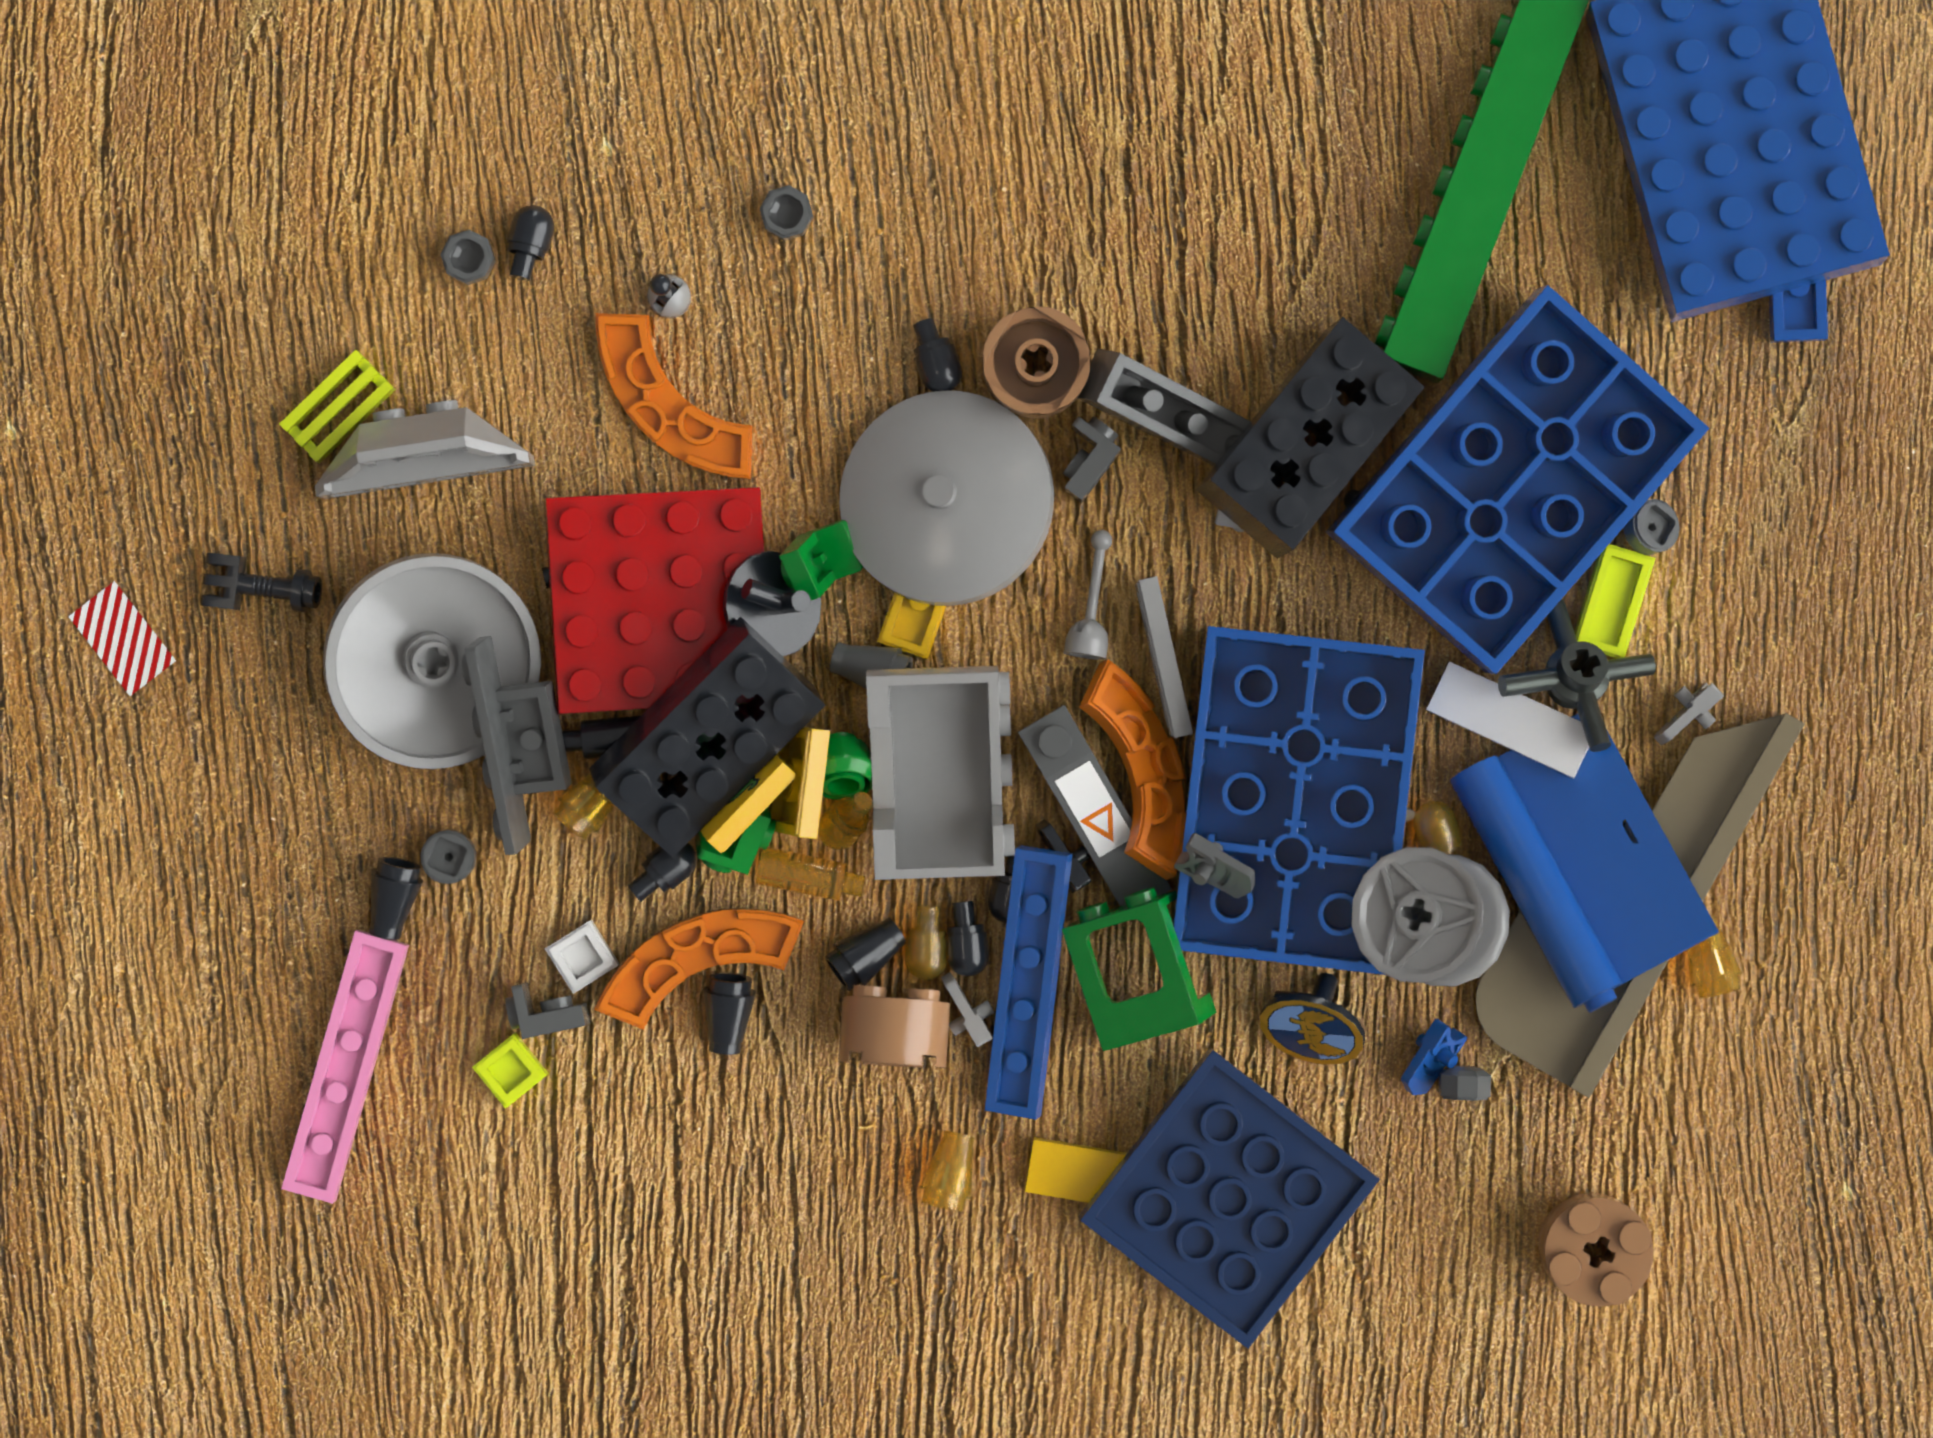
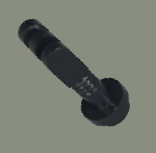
M207 553L206 555L207 564L217 567L226 566L225 576L204 574L203 584L223 587L222 597L214 594L202 595L200 606L240 610L242 594L290 600L291 608L295 612L305 613L309 608L316 609L320 604L322 580L318 576H313L310 570H296L293 579L264 577L263 575L258 576L245 573L246 557Z

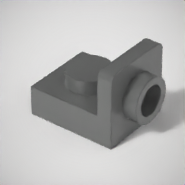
M1078 416L1073 422L1071 429L1095 448L1090 454L1081 449L1063 472V475L1070 479L1065 486V492L1081 504L1121 452V448L1113 443L1119 435L1094 416L1088 423Z
M528 982L511 986L513 997L505 999L511 1029L520 1028L522 1039L582 1027L591 1023L587 1002L573 1005L571 995L540 1001L542 1012L534 1013Z

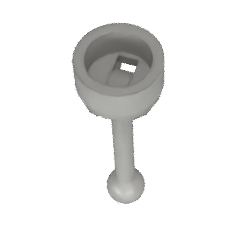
M1098 530L1091 537V544L1095 548L1085 619L1077 621L1069 629L1066 636L1064 654L1085 659L1106 660L1108 633L1096 621L1105 551L1110 548L1112 537L1106 530Z

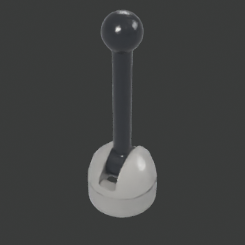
M657 274L650 281L647 298L650 307L656 314L670 319L679 317L687 311L691 303V291L682 278L673 274ZM674 282L680 288H676L672 283ZM657 301H660V302H661L663 305H665V306L662 308V307H661L658 303H656V302H657Z

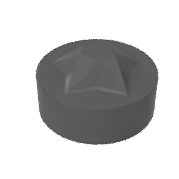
M1650 499L1644 503L1623 529L1626 540L1635 551L1644 555H1654L1670 549L1675 544L1679 536L1680 527L1678 517L1670 505L1662 500Z
M444 830L433 834L426 840L421 850V864L425 873L439 883L452 884L465 879L473 871L476 864L477 856L473 842L465 834L456 830Z

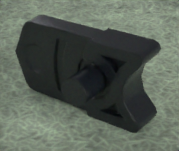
M1043 819L1036 824L1037 832L1048 850L1069 853L1048 821ZM1084 846L1072 852L1069 889L1072 893L1092 882L1081 865L1090 859V855Z

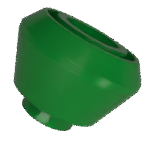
M848 732L830 734L822 797L832 800H850L867 794L872 789L871 752L867 744Z

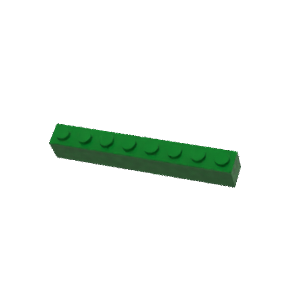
M1516 0L1511 15L1507 16L1501 13L1489 44L1498 47L1491 67L1481 64L1470 92L1471 95L1479 97L1471 117L1462 114L1451 141L1452 145L1459 147L1452 167L1443 164L1431 193L1440 197L1433 217L1424 214L1412 242L1413 245L1421 247L1414 267L1404 264L1393 291L1394 295L1401 297L1399 306L1394 317L1385 314L1374 341L1375 345L1382 347V351L1411 374L1435 383L1443 380L1589 0Z

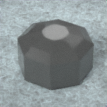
M790 185L770 190L760 207L766 231L783 241L803 236L814 218L808 196Z
M471 230L449 236L440 254L446 273L466 285L487 279L496 262L490 241Z
M1469 1065L1445 1068L1439 1072L1438 1094L1443 1099L1488 1100V1097H1491V1075L1481 1068Z

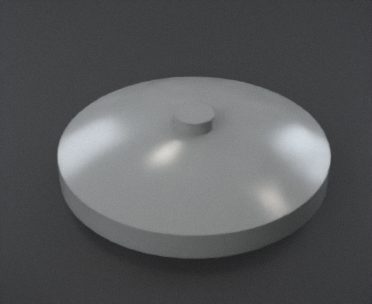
M928 392L908 398L889 408L878 416L859 437L847 459L842 475L839 499L841 520H845L848 524L854 546L853 553L862 566L885 587L900 596L923 604L936 606L968 604L992 596L1015 581L1033 562L1043 546L1052 521L1054 510L1053 477L1047 457L1039 441L1031 430L1009 409L996 401L970 392Z
M439 553L416 554L390 561L370 572L355 584L339 604L331 619L323 650V674L330 701L349 732L367 749L384 759L403 766L420 769L449 768L471 762L484 756L485 752L482 737H477L472 724V711L475 706L472 686L466 684L462 674V658L465 654V648L479 637L491 636L501 686L539 682L541 651L535 624L528 609L516 592L497 574L474 561L459 556Z

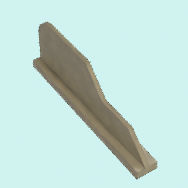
M1787 713L1693 738L1652 810L1702 902L1805 723ZM1519 911L1509 928V936L1498 960L1483 973L1479 981L1475 1001L1477 1016L1486 1034L1497 1045L1590 1098L1669 960L1613 989L1617 999L1588 1013L1584 1005L1573 1008L1521 911Z

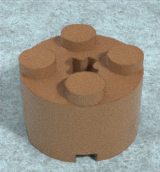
M1029 307L1004 316L989 333L984 345L982 358L983 377L991 396L997 403L1006 407L1015 415L1027 419H1048L1062 413L1073 405L1086 385L1091 364L1089 346L1081 328L1072 318L1050 307ZM1039 350L1047 354L1045 364L1050 370L1047 373L1037 371L1034 376L1027 374V362L1022 357L1025 354L1034 357Z
M854 985L853 996L842 997L838 1062L850 1063L852 1052L861 1053V1062L867 1065L923 1068L924 1057H935V1068H946L950 1003L940 1002L939 990L907 989V999L886 997V987Z
M1589 1192L1570 1197L1561 1202L1545 1218L1538 1238L1540 1260L1550 1280L1566 1296L1584 1305L1604 1307L1623 1304L1643 1286L1651 1271L1654 1253L1651 1232L1636 1212L1620 1200L1606 1194ZM1599 1237H1602L1601 1243L1607 1247L1604 1256L1596 1255L1591 1262L1590 1256L1583 1250L1587 1242L1595 1244Z

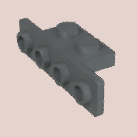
M484 636L479 637L465 648V654L462 658V674L466 684L472 686L475 701L472 711V724L477 737H482L486 757L482 765L483 779L486 787L492 789L496 807L493 813L494 833L498 840H502L505 855H515L531 841L523 794L566 790L572 784L552 681L501 686L492 637Z

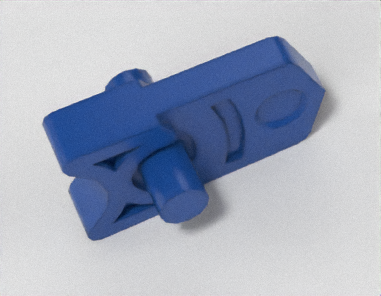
M1435 1019L1428 1031L1417 1037L1416 1044L1420 1049L1401 1077L1405 1090L1412 1095L1426 1094L1439 1077V1072L1445 1066L1453 1068L1457 1064V1054L1467 1041V1036L1456 1028L1451 1029L1439 1019Z

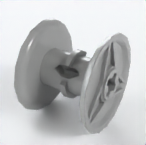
M1406 847L1383 856L1363 875L1353 897L1352 929L1360 951L1378 971L1401 982H1419L1429 986L1455 987L1479 978L1498 960L1509 936L1510 909L1501 884L1483 865L1462 855L1445 854L1434 848Z

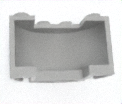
M998 666L866 670L868 728H870L875 880L1005 876L1004 856H1015L1014 824H1003L1002 786H1012L1011 754H1001L1000 736H1011L1009 672H998Z

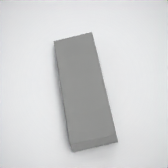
M1158 577L1138 580L1135 588L1169 736L1178 738L1193 734Z

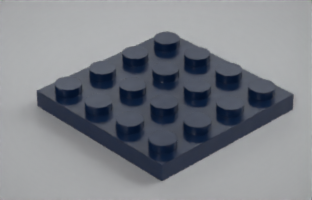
M1209 1047L1079 1214L1078 1218L1249 1349L1380 1179Z

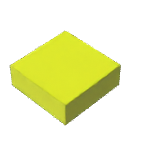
M516 1032L472 1067L505 1109L549 1074Z

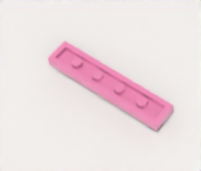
M361 930L354 932L281 1189L332 1204L336 1202L409 944L380 938Z

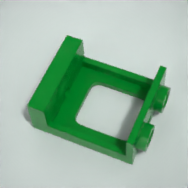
M1154 887L1140 890L1124 897L1126 905L1110 910L1107 901L1087 906L1076 911L1077 921L1062 929L1103 1051L1193 1027L1217 1013L1210 992L1197 996L1167 908V904L1177 899L1176 890L1158 896ZM1130 920H1139L1146 928L1163 979V985L1160 990L1122 1001H1115L1107 993L1090 943V935L1093 931Z

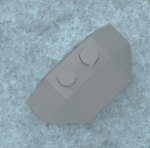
M457 400L440 401L426 404V414L406 417L405 409L403 408L372 413L374 422L358 425L316 483L315 491L316 497L331 499L535 466L534 455L467 407L458 408Z

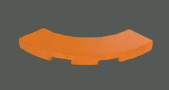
M595 313L599 355L606 377L625 412L637 427L659 447L690 466L729 478L752 480L753 425L737 424L713 417L688 402L675 389L658 361L652 340L651 319L649 315Z
M1107 659L1099 663L1079 708L1090 715L1110 737L1123 760L1128 774L1132 793L1133 815L1130 835L1124 853L1165 880L1176 877L1178 871L1174 865L1180 853H1182L1187 814L1184 808L1182 780L1186 779L1181 758L1173 737L1168 738L1161 722L1152 710L1155 708L1154 703L1128 674Z
M754 908L720 909L683 919L647 939L622 962L603 988L594 1006V1010L644 1030L650 1016L660 1002L675 987L684 982L685 979L702 970L717 965L753 963L771 966L784 971L804 920L781 912Z

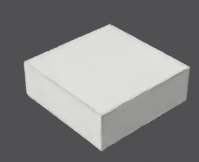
M592 919L545 948L573 994L620 965Z

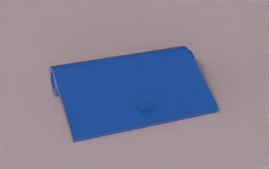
M1578 713L1572 716V718L1580 721ZM1609 733L1611 746L1599 752H1591L1589 748L1574 779L1510 750L1499 757L1496 755L1479 761L1461 771L1449 781L1573 1008L1584 1005L1588 1013L1617 999L1613 989L1720 933Z

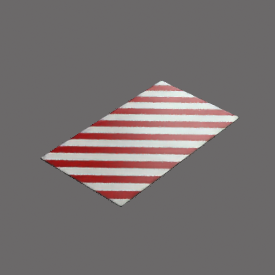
M115 581L68 616L129 696H132L176 662L172 654Z

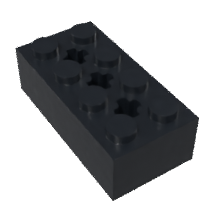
M1342 317L1323 332L1195 490L1278 559L1295 549L1425 386ZM1340 389L1349 398L1348 401L1350 403L1346 406H1343L1337 400V397L1341 394ZM1307 430H1310L1316 437L1315 441H1317V444L1313 447L1309 446L1304 440L1309 434L1306 432ZM1274 470L1279 471L1284 478L1282 481L1285 484L1279 488L1271 481L1276 475L1273 473Z
M740 616L589 770L596 789L671 857H674L825 706V703L816 687ZM742 694L749 699L754 697L747 704L742 703L738 705L736 699ZM703 733L709 737L716 735L709 742L699 743L698 737ZM665 771L672 776L677 774L670 780L666 779L663 781L660 779V775Z

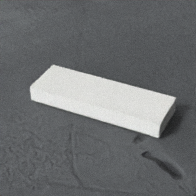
M1450 661L1426 709L1430 713L1573 779L1589 749L1581 721L1522 694L1502 697L1498 689V683Z

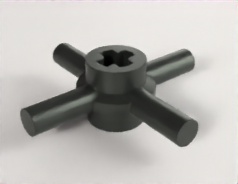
M1561 599L1547 615L1557 650L1550 656L1545 669L1501 675L1498 678V689L1502 697L1547 691L1551 699L1564 708L1577 709L1590 751H1603L1611 746V742L1597 701L1607 690L1609 681L1654 675L1656 671L1655 659L1652 654L1607 660L1604 652L1596 645L1584 641L1577 642L1565 602Z

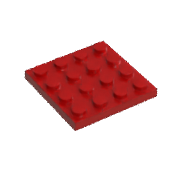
M760 487L544 499L558 714L649 709L728 629L723 613L724 587L733 569L749 556L764 552ZM742 694L736 699V702L749 703L754 697L749 699Z

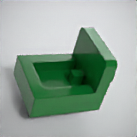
M839 520L800 534L780 554L782 576L790 589L807 592L812 601L820 598L835 580L863 569L862 564L853 553L854 546L847 522Z
M769 806L725 852L720 853L699 831L695 836L697 857L706 866L715 871L730 873L734 870L748 875L759 848L766 850L774 834L776 821L771 818Z

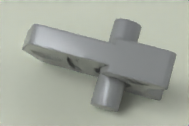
M1706 682L1694 694L1686 686H1683L1674 694L1684 707L1655 734L1654 738L1661 746L1673 739L1693 719H1696L1704 729H1707L1716 721L1708 710L1721 700L1724 695L1713 683L1708 684Z
M951 972L942 976L941 979L962 1014L949 1023L953 1034L957 1036L967 1030L977 1047L993 1039V1035L984 1021L985 1018L995 1013L989 1001L987 1000L972 1008Z

